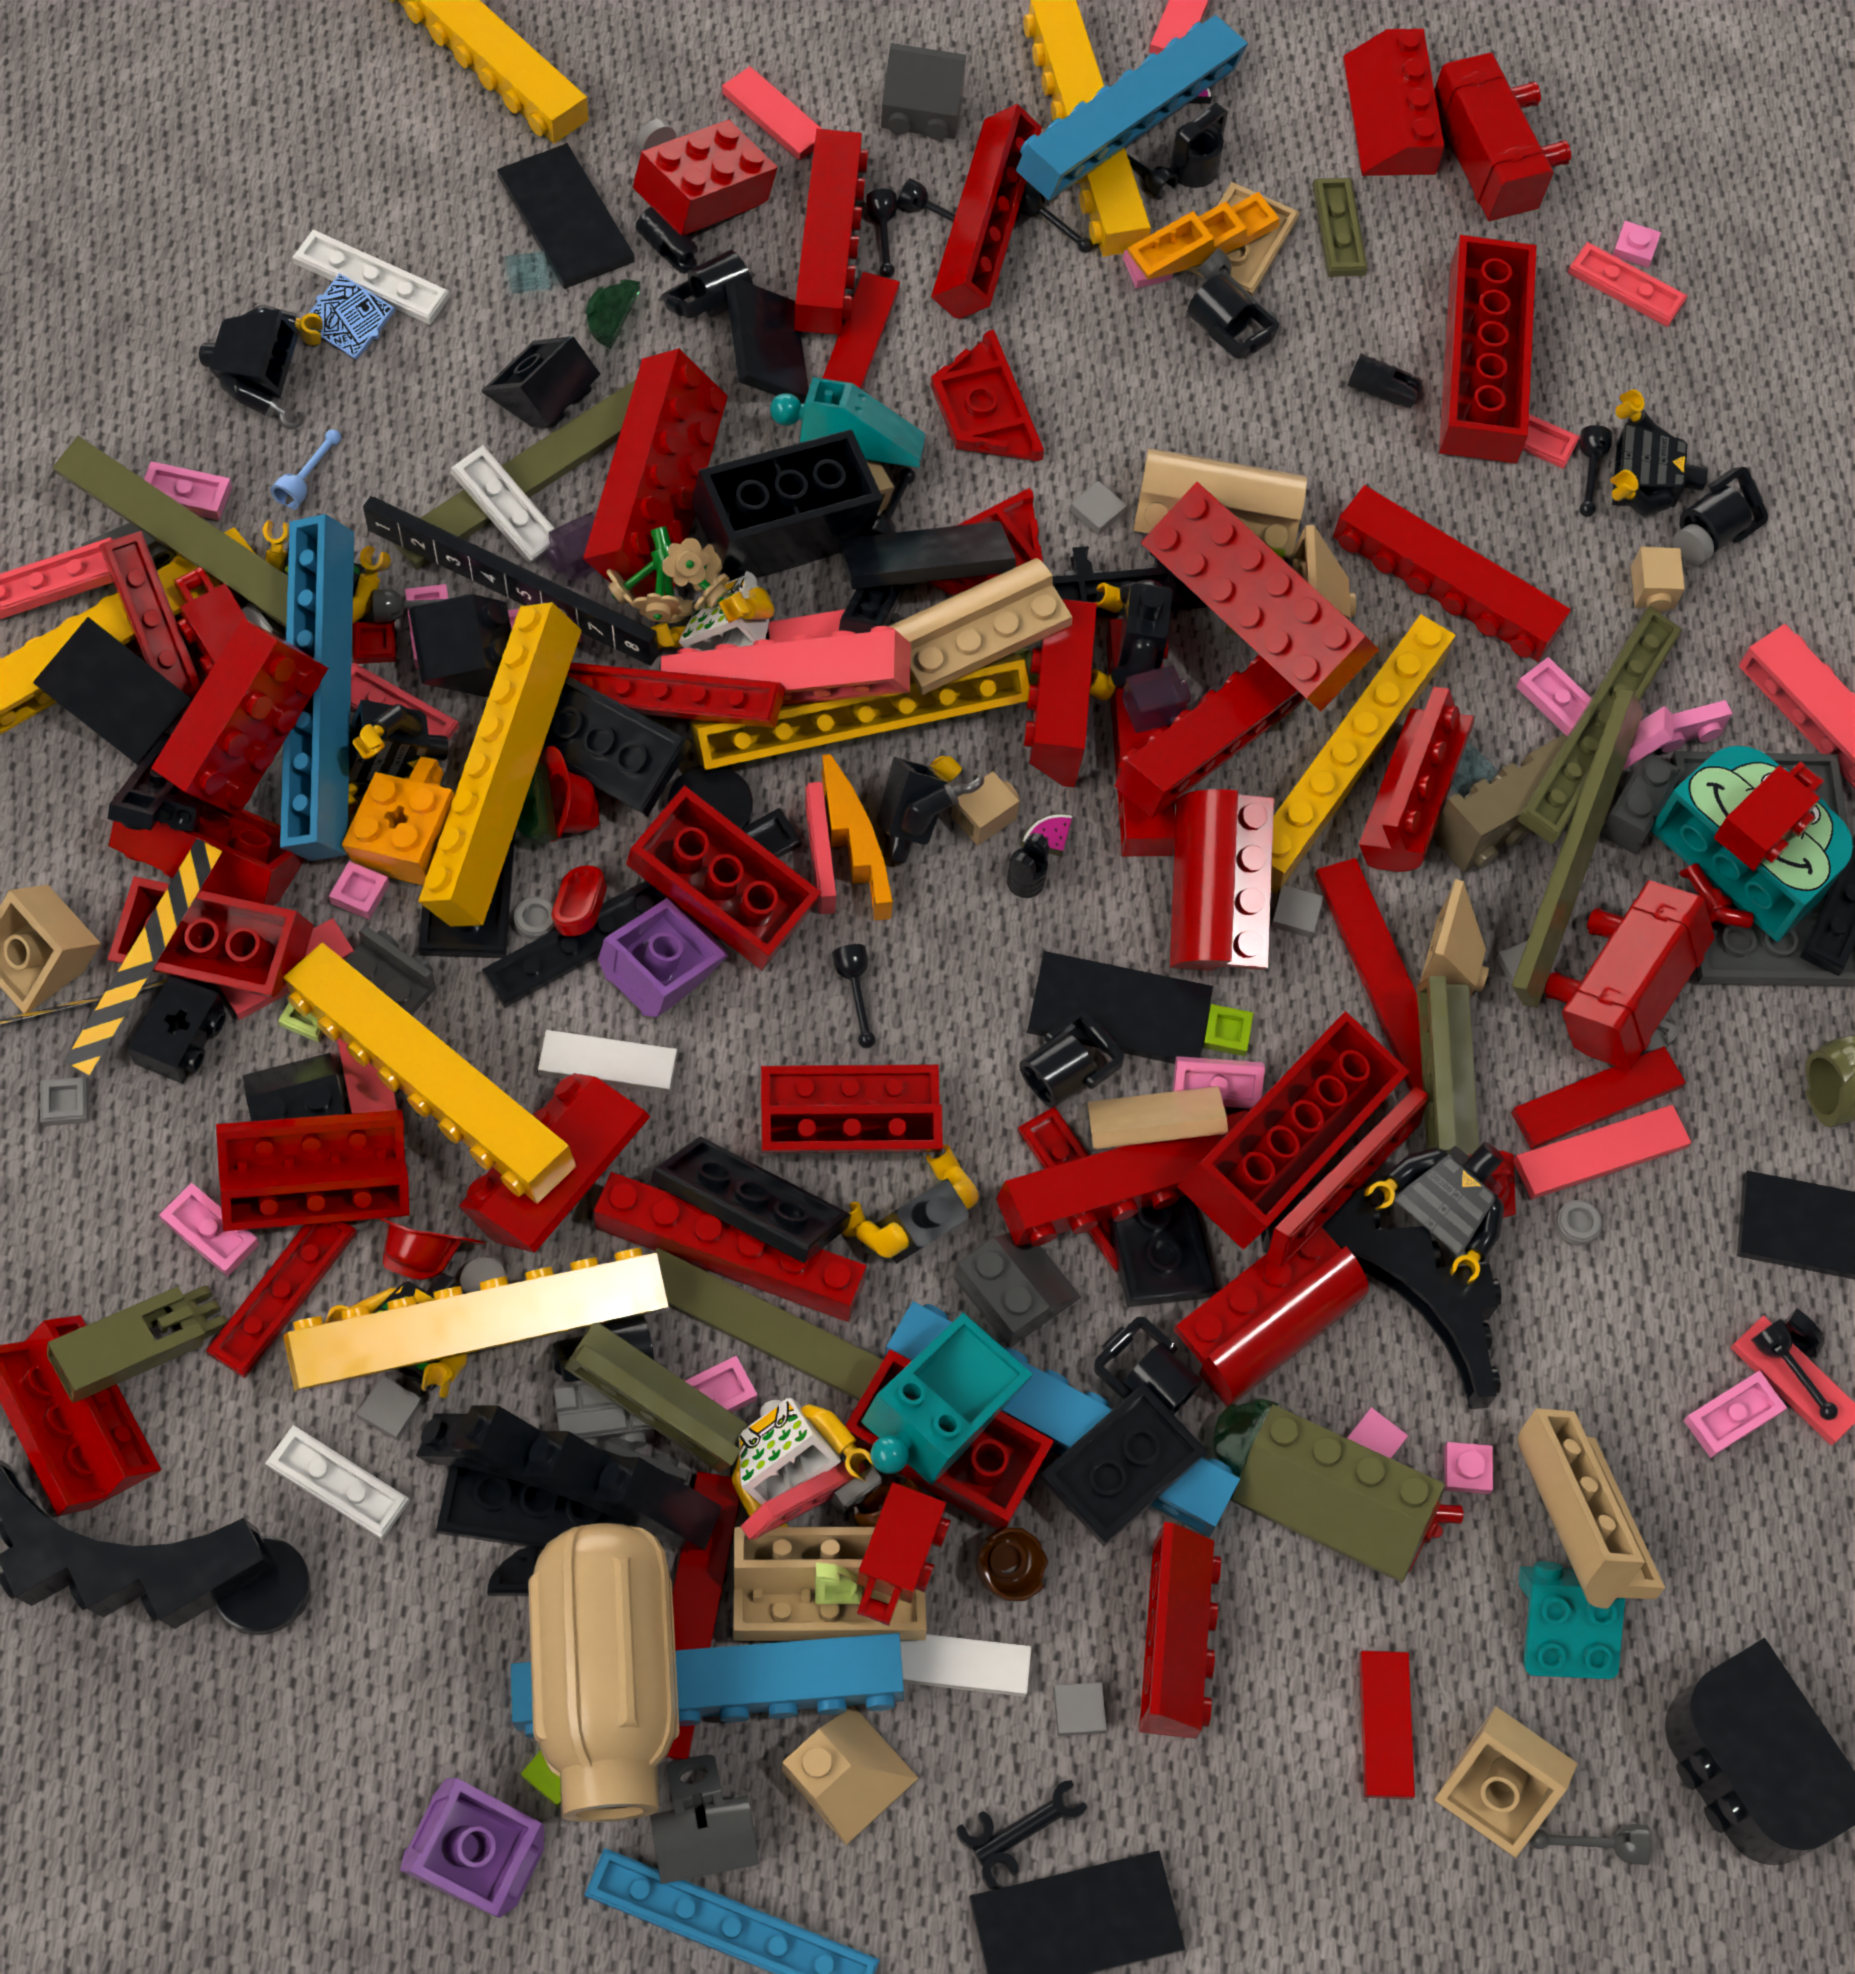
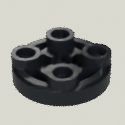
M702 766L692 768L678 777L669 791L668 804L685 785L741 830L750 824L752 819L753 798L751 790L739 774L726 767L705 770Z
M262 1536L278 1569L215 1605L222 1618L240 1633L265 1635L277 1632L291 1624L306 1609L311 1585L307 1565L300 1553L289 1543L281 1539Z

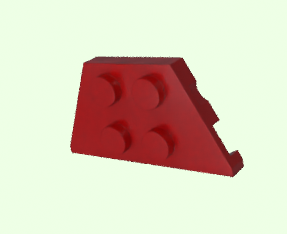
M994 329L989 330L983 335V341L969 351L966 348L955 357L952 364L942 367L931 376L930 386L956 449L1033 461L1043 460L1044 448Z
M1030 487L956 525L1000 521L1015 555L1016 567L1035 558L1043 562L1042 550L1038 541L1037 519H1035L1033 507L1034 496ZM1000 574L930 581L928 583L955 596Z

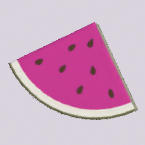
M1061 813L1040 818L1024 834L1021 847H1024L1025 840L1030 834H1043L1049 842V854L1062 857L1073 815Z

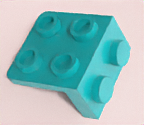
M1538 1561L1534 1564V1567L1519 1566V1586L1529 1599L1523 1660L1526 1672L1531 1676L1594 1679H1613L1619 1672L1625 1598H1616L1608 1609L1598 1608L1587 1601L1573 1568H1563L1561 1564L1550 1561Z

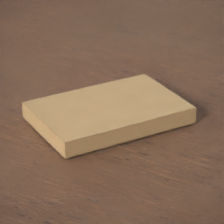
M1231 182L1218 205L1227 201L1230 207L1256 192ZM1265 196L1263 198L1280 218L1279 228L1226 254L1232 265L1230 275L1252 297L1300 215L1299 211ZM1202 264L1186 269L1187 271H1190L1196 275L1203 277L1197 271Z
M1219 1086L1087 1102L1093 1148L1096 1149L1219 1135L1228 1132L1227 1117Z

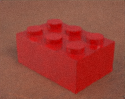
M728 119L641 151L632 188L683 236L758 207L769 199L778 167Z

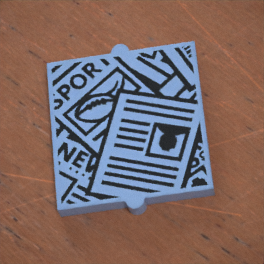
M339 273L325 293L316 297L318 302L309 313L319 315L323 321V329L316 330L321 333V338L356 360L374 339L380 338L379 332L396 310L387 302Z

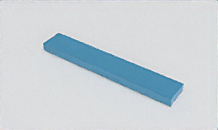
M606 1848L603 1849L584 1895L586 1898L772 1974H875L880 1961L877 1958L688 1881L679 1880L661 1884L658 1869Z

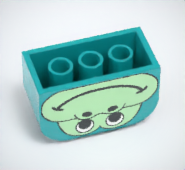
M1729 746L1711 755L1673 790L1650 831L1687 864L1699 863L1711 884L1715 888H1720L1724 896H1728L1732 903L1740 910L1752 912L1754 916L1753 922L1778 943L1819 904L1843 871L1852 855V837L1844 821L1820 797V800L1811 811L1816 819L1799 837L1792 833L1785 840L1789 843V846L1774 863L1771 864L1768 860H1765L1755 871L1751 870L1713 837L1725 818L1779 764L1757 749L1747 746Z

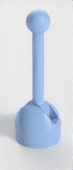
M330 429L326 432L325 441L298 475L288 473L276 480L270 488V492L277 502L286 505V497L290 495L294 501L286 506L294 510L300 506L307 494V484L304 479L329 448L340 443L341 434L339 431Z

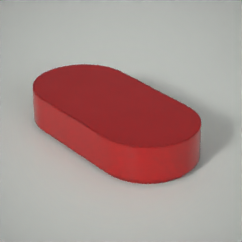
M589 865L579 866L569 871L562 879L551 912L556 930L560 934L578 936L586 933L596 924L607 891L603 872L599 868Z

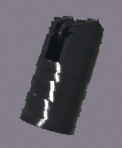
M652 206L639 216L635 226L636 231L679 273H688L689 270L697 266L694 255L697 253L698 247L688 234L681 236Z
M1360 353L1347 386L1356 388L1361 392H1366L1371 396L1379 397L1381 400L1411 408L1418 401L1417 394L1423 389V380L1420 377H1416V375L1413 376L1411 373L1398 369L1396 366L1388 365L1383 361H1378L1373 357Z
M1038 833L1030 834L1025 840L1024 847L1015 851L1010 859L1007 885L1014 895L1021 898L1037 896L1045 885L1050 851L1049 842L1043 834Z

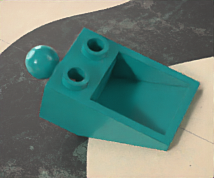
M813 377L805 404H801L797 397L789 393L780 394L771 402V417L779 425L790 426L798 420H802L800 443L852 429L866 460L920 467L926 433L853 383Z
M962 1313L874 1398L861 1421L879 1438L871 1448L870 1456L873 1465L882 1473L894 1474L901 1471L908 1464L929 1484L933 1485L961 1457L1030 1380L1033 1374L966 1314Z

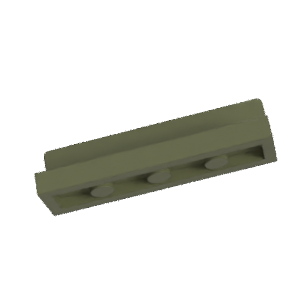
M1428 976L1417 985L1423 1091L1428 1093L1429 1098L1424 1111L1426 1150L1439 1148L1447 1152L1456 1146L1466 1155H1472L1479 1148L1469 986L1466 984H1446V976Z
M595 1322L590 1326L564 1369L717 1472L733 1465L741 1451L736 1445L741 1432L747 1428L746 1422L600 1323Z

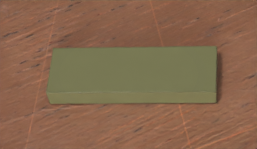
M1351 177L1314 179L1312 187L1328 277L1366 276L1368 269Z

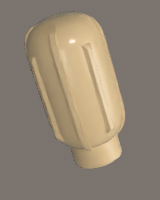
M613 1523L573 1527L547 1543L536 1561L534 1573L528 1582L534 1738L539 1743V1748L550 1770L560 1777L562 1818L575 1822H614L646 1817L657 1813L659 1810L657 1765L667 1756L673 1741L679 1736L680 1731L673 1594L666 1554L657 1537L640 1527Z

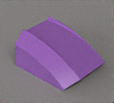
M666 898L604 938L598 960L606 980L611 981L640 1009L643 1016L658 1017L696 988L729 955L724 946L695 918L672 900Z
M446 1778L432 1796L431 1802L408 1848L404 1851L400 1871L479 1910L501 1918L518 1905L544 1851V1824L458 1778Z

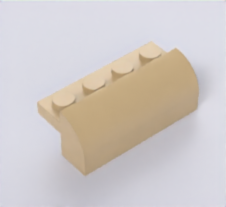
M1148 448L1133 531L1149 534L1198 481L1267 546L1285 549L1284 558L1292 559L1291 553L1295 547L1307 488V477L1305 475Z
M1037 558L1030 560L888 626L896 629L911 643L910 675L922 695L1072 625V615L1052 584L1053 575L1041 560Z
M1536 1408L1519 1432L1518 1446L1587 1601L1595 1607L1608 1609L1616 1598L1657 1599L1665 1589V1586L1596 1438L1586 1436L1575 1411Z
M734 1527L733 1641H803L900 1633V1640H926L925 1593L916 1590L911 1604L899 1599L889 1626L858 1615L857 1611L860 1604H815L816 1563L835 1564L852 1571L858 1576L860 1565L875 1527H778L755 1540H749L741 1527ZM874 1590L871 1598L889 1604L891 1596Z

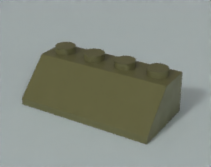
M1273 1404L1253 1442L1232 1501L1268 1520L1403 1583L1441 1504L1445 1483Z

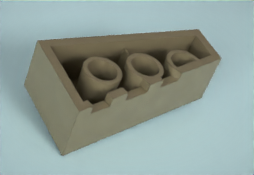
M1565 734L1529 753L1521 762L1520 768L1511 763L1502 768L1490 784L1484 778L1473 784L1470 788L1471 792L1464 798L1459 793L1448 798L1432 838L1464 873L1475 865L1479 869L1486 867L1498 856V849L1506 844L1511 848L1515 847L1529 835V828L1517 821V818L1567 738Z

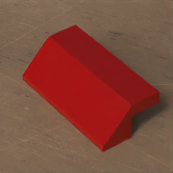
M81 1315L44 1320L25 1341L0 1345V1403L57 1516L92 1509L162 1470L117 1384L72 1403L46 1356L47 1343L86 1326Z

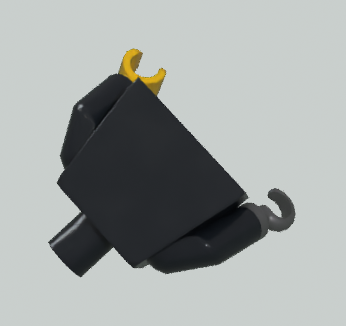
M259 305L242 316L225 319L221 323L216 343H203L200 346L199 359L201 364L209 367L210 371L220 380L221 388L236 401L270 418L272 414H275L279 417V422L286 429H296L303 423V413L297 411L299 421L296 424L287 422L284 416L286 409L277 405L279 402L277 398H281L299 333L301 339L306 344L318 345L321 342V333L316 330L323 329V321L315 313H308L299 319L296 318V313Z
M939 756L934 759L930 766L893 757L877 817L878 826L888 835L882 856L906 863L912 842L927 845L939 813L959 803L958 796L973 793L980 789L984 784V777L980 774L973 775V782L968 784L960 783L952 787L950 782L962 771V767L952 757Z

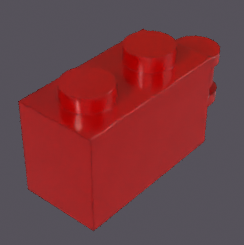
M198 567L173 580L176 589L185 602L184 605L180 606L179 617L181 620L177 622V625L189 645L195 642L203 655V657L199 658V662L208 676L242 618H247L226 583L214 588L202 567ZM202 586L206 593L194 599L190 591Z
M1801 761L1790 772L1779 765L1725 818L1713 838L1753 871L1765 860H1768L1771 864L1774 863L1789 846V843L1785 840L1792 833L1797 837L1801 836L1816 819L1811 811L1820 800V797L1815 793L1822 786L1824 780L1815 775Z
M892 1482L858 1571L857 1584L866 1587L858 1607V1615L889 1626L899 1599L911 1604L916 1590L925 1593L935 1566L927 1562L933 1545L942 1547L951 1520L943 1518L947 1502ZM874 1590L891 1596L889 1604L871 1598Z

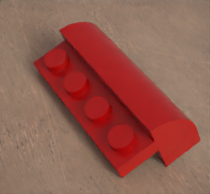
M1433 687L1425 710L1413 708L1409 710L1359 842L1367 866L1380 870L1407 872L1419 868L1424 861L1474 725L1473 715L1460 714L1459 707L1455 706L1449 688Z
M1209 789L1189 792L1176 800L1169 968L1213 971L1219 967L1255 970L1268 968L1274 798L1238 794V790Z
M939 1064L761 1066L762 1154L941 1152L943 1150Z
M402 1110L216 1124L223 1231L410 1216L409 1181L405 1162Z
M1322 1227L1283 1266L1281 1265L1279 1268L1266 1260L1268 1254L1266 1253L1175 1326V1333L1203 1365L1199 1375L1228 1409L1361 1303L1368 1294L1369 1284L1367 1277L1355 1256L1347 1246L1341 1249Z

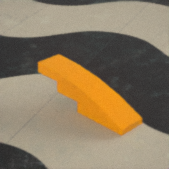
M1258 191L1232 207L1225 201L1200 216H1197L1192 211L1127 248V252L1146 278L1150 280L1200 265L1218 248L1227 254L1279 228L1280 218Z
M822 755L821 776L830 848L847 846L852 884L869 883L874 921L891 919L893 900L885 861L872 824L853 786L832 755Z

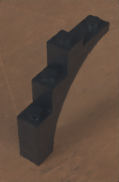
M1366 1188L1358 1189L1324 1223L1322 1228L1341 1249L1345 1246L1348 1247L1361 1265L1364 1273L1397 1292L1424 1317L1444 1343L1461 1377L1469 1409L1488 1408L1500 1392V1376L1497 1367L1491 1366L1488 1350L1492 1347V1334L1489 1324L1483 1323V1320L1490 1319L1498 1305L1501 1304L1502 1298L1499 1280L1492 1278L1490 1264H1481L1476 1280L1472 1284L1466 1285L1472 1276V1270L1469 1266H1457L1452 1276L1450 1274L1451 1267L1437 1268L1440 1266L1441 1261L1439 1244L1436 1240H1431L1430 1231L1425 1226L1378 1230L1380 1227V1212L1375 1210L1378 1205L1377 1203H1371L1370 1194L1364 1197V1190ZM1309 1193L1298 1194L1260 1234L1263 1253H1268L1275 1227Z
M472 1405L467 1414L434 1413L432 1420L423 1429L421 1435L422 1443L416 1454L418 1458L431 1464L480 1471L560 1495L617 1518L633 1527L643 1528L657 1537V1539L676 1549L705 1551L722 1509L721 1505L640 1457L610 1456L569 1431H541L498 1405Z
M0 1460V1536L9 1547V1549L0 1554V1566L3 1570L0 1573V1584L11 1599L17 1598L33 1606L69 1586L74 1600L82 1610L88 1609L104 1618L141 1596L142 1603L153 1621L160 1620L176 1629L278 1569L258 1528L244 1518L207 1535L172 1544L131 1546L97 1541L70 1531L52 1520L32 1500L10 1465Z

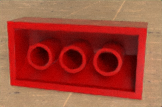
M1424 28L1386 29L1343 56L1362 176L1436 175L1444 150V141Z
M1062 599L1072 615V625L1041 639L1040 648L1032 649L1030 673L1037 674L1036 685H1029L1026 709L1034 710L1033 722L1026 721L1023 746L1031 747L1029 764L1060 785L1075 788L1086 743L1097 603Z
M182 790L177 795L201 801L200 819L193 832L171 829L168 823H160L159 821H157L151 831L147 829H130L120 822L113 821L108 846L124 853L127 858L134 861H142L162 870L165 875L174 878L196 839H199L223 851L202 885V891L272 906L280 901L305 859L280 848V825L244 809L237 816Z
M133 876L107 960L118 964L124 962L170 884ZM199 890L152 971L274 998L286 985L283 977L304 959L314 925L295 910Z
M573 1073V1075L564 1078L554 1090L555 1095L546 1106L532 1114L569 1145L576 1167L538 1204L524 1193L520 1197L512 1193L500 1178L502 1174L493 1167L486 1175L477 1178L469 1186L467 1197L460 1203L459 1207L495 1243L535 1253L650 1118V1115L644 1109L595 1076Z
M1171 1522L1163 1523L1154 1541L1152 1550L1139 1732L1196 1739L1202 1731V1726L1209 1727L1211 1720L1212 1698L1204 1697L1205 1678L1212 1679L1214 1673L1215 1650L1207 1649L1208 1631L1215 1632L1217 1626L1218 1603L1210 1602L1211 1585L1219 1584L1221 1557L1213 1556L1214 1540Z

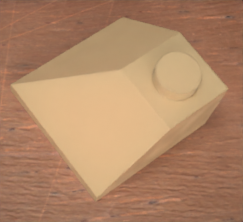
M1306 525L1291 553L1292 568L1350 620L1351 617H1355L1356 595L1349 592V578L1314 525Z
M1455 879L1439 912L1420 983L1428 976H1446V984L1468 985L1471 998L1474 990L1482 992L1489 968L1482 966L1486 948L1464 881Z
M852 1706L846 1712L820 1727L782 1761V1773L845 1845H848L919 1779L855 1706Z

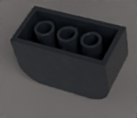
M852 429L700 469L691 503L708 543L713 546L715 553L718 554L721 560V574L725 573L730 578L729 580L732 581L734 574L740 570L751 572L758 578L840 553L839 538L867 536L871 532L883 497Z
M1765 1637L1704 1674L1679 1693L1672 1701L1666 1715L1665 1732L1670 1749L1679 1762L1676 1765L1677 1772L1689 1789H1697L1707 1805L1704 1807L1705 1815L1712 1827L1719 1833L1725 1832L1731 1843L1743 1855L1753 1861L1766 1865L1786 1864L1828 1843L1855 1826V1771Z

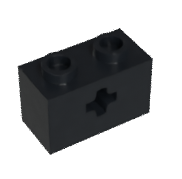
M170 975L128 1046L134 1063L183 1084L189 1072L195 1074L201 1067L205 1057L203 1047L210 1035L217 1036L224 1026L226 1012H224L225 1009L219 993L181 977Z

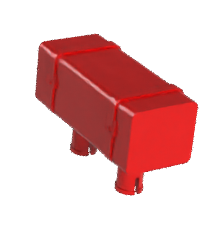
M1492 52L1444 64L1434 89L1441 130L1444 131L1475 193L1474 198L1477 204L1481 205L1488 221L1539 209L1554 174L1551 167L1567 165L1571 160V149L1566 140L1540 146L1522 111V108L1538 106L1539 102H1541L1539 85L1533 81L1511 88Z
M1651 880L1646 882L1624 917L1604 911L1601 908H1595L1591 912L1587 922L1588 933L1602 936L1609 940L1582 981L1564 976L1559 972H1553L1548 977L1544 988V994H1547L1546 998L1567 1003L1561 1013L1573 1047L1586 1056L1625 1070H1630L1641 1052L1647 1049L1651 1043L1650 1038L1694 970L1700 967L1705 953L1715 939L1706 903L1701 896Z

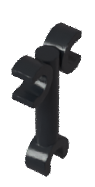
M1071 1780L1064 1781L1056 1787L1051 1801L993 1836V1821L984 1811L978 1814L979 1821L984 1827V1833L980 1837L970 1836L962 1824L957 1827L958 1839L964 1846L972 1848L980 1865L983 1866L981 1871L982 1880L988 1888L993 1890L998 1885L991 1873V1868L995 1864L1002 1863L1006 1865L1013 1877L1019 1873L1017 1861L1010 1854L1004 1853L1005 1851L1060 1818L1074 1820L1083 1815L1087 1809L1085 1802L1073 1809L1065 1807L1062 1803V1795L1074 1786Z

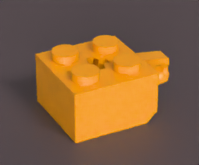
M421 756L410 776L405 778L378 772L374 773L341 845L353 863L389 878L424 885L438 840L455 796L452 789L441 787L440 782L444 772L436 759Z

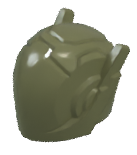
M1848 1035L1827 1042L1811 1053L1806 1061V1077L1809 1085L1805 1092L1816 1117L1824 1126L1829 1128L1855 1121V1035Z

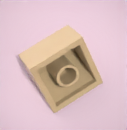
M49 885L9 890L0 905V987L23 1014L29 1013L82 974L101 945L99 940Z
M1495 1706L1474 1735L1434 1800L1517 1858L1568 1789L1578 1763Z

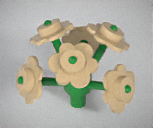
M666 526L650 531L656 548L655 551L651 552L653 560L630 579L624 581L615 570H607L608 576L613 581L608 587L614 599H617L623 605L629 602L632 607L640 609L639 613L646 616L649 620L667 623L682 621L685 619V616L693 614L694 609L702 610L707 605L712 609L717 606L718 602L724 600L728 593V589L724 586L730 579L725 573L719 576L722 563L711 544L701 548L699 541L694 538L685 539L681 545L678 543L671 544ZM656 569L655 593L647 594L646 597L636 598L632 588ZM673 581L681 587L690 582L694 590L704 592L694 605L692 600H683L681 597L674 596Z

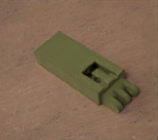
M177 1286L47 1343L46 1356L71 1402H78L202 1347L204 1339L221 1331L229 1322L225 1315L218 1316L209 1321L206 1320L221 1311V1307L216 1300L198 1306L199 1303L208 1300L213 1295L209 1286H201L185 1294H182ZM177 1323L181 1329L156 1341L149 1330L158 1326L163 1334L168 1331V1327Z

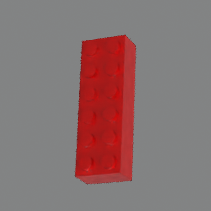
M1467 235L1459 236L1450 263L1439 453L1516 464L1519 460L1528 437L1537 245Z
M680 348L642 358L583 556V560L610 583L613 581L607 574L608 569L615 570L624 581H627L653 560L651 552L655 551L656 548L651 530L666 526L671 544L678 543L681 545L682 541L689 537L695 515L691 501L698 472L709 465L728 396ZM656 569L632 588L636 598L646 597L647 594L655 593Z
M1198 481L1140 542L1320 712L1379 651L1364 633Z
M1344 1011L1177 1187L1244 1250L1277 1218L1410 1071L1349 1013Z

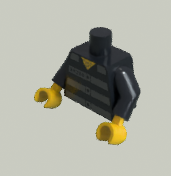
M1631 389L1621 394L1619 399L1623 403L1618 405L1615 411L1618 418H1628V423H1625L1616 443L1614 476L1610 478V482L1613 484L1612 505L1630 506L1638 514L1646 517L1666 510L1669 507H1675L1684 488L1703 491L1707 480L1708 468L1686 464L1688 444L1685 440L1673 437L1654 423L1646 411L1643 410L1645 402L1638 390Z
M1137 581L1122 585L1120 589L1107 583L1098 585L1097 591L1104 593V597L1100 602H1096L1097 607L1117 613L1124 605L1117 667L1111 670L1110 676L1097 669L1091 670L1090 683L1092 685L1090 686V695L1102 701L1108 700L1113 694L1115 687L1121 689L1139 680L1158 682L1168 639L1173 593L1172 589L1163 587L1158 581Z
M368 700L360 701L350 724L348 815L358 807V801L353 795L361 796L368 789L375 772L405 778L410 776L421 756L438 761L446 760L449 746L447 736L428 734L427 718L422 711L409 709L400 704L388 705Z
M1483 1142L1470 1157L1456 1146L1447 1152L1439 1148H1433L1410 1154L1384 1176L1385 1182L1379 1181L1369 1185L1364 1190V1197L1371 1194L1375 1188L1380 1189L1384 1193L1385 1199L1375 1210H1382L1390 1206L1395 1200L1458 1256L1465 1249L1467 1255H1462L1454 1261L1450 1274L1452 1276L1459 1265L1465 1264L1469 1266L1472 1270V1276L1466 1285H1470L1479 1275L1480 1265L1478 1262L1485 1261L1501 1234L1504 1204L1498 1195L1503 1187L1491 1174L1504 1161V1157L1494 1146L1487 1142Z

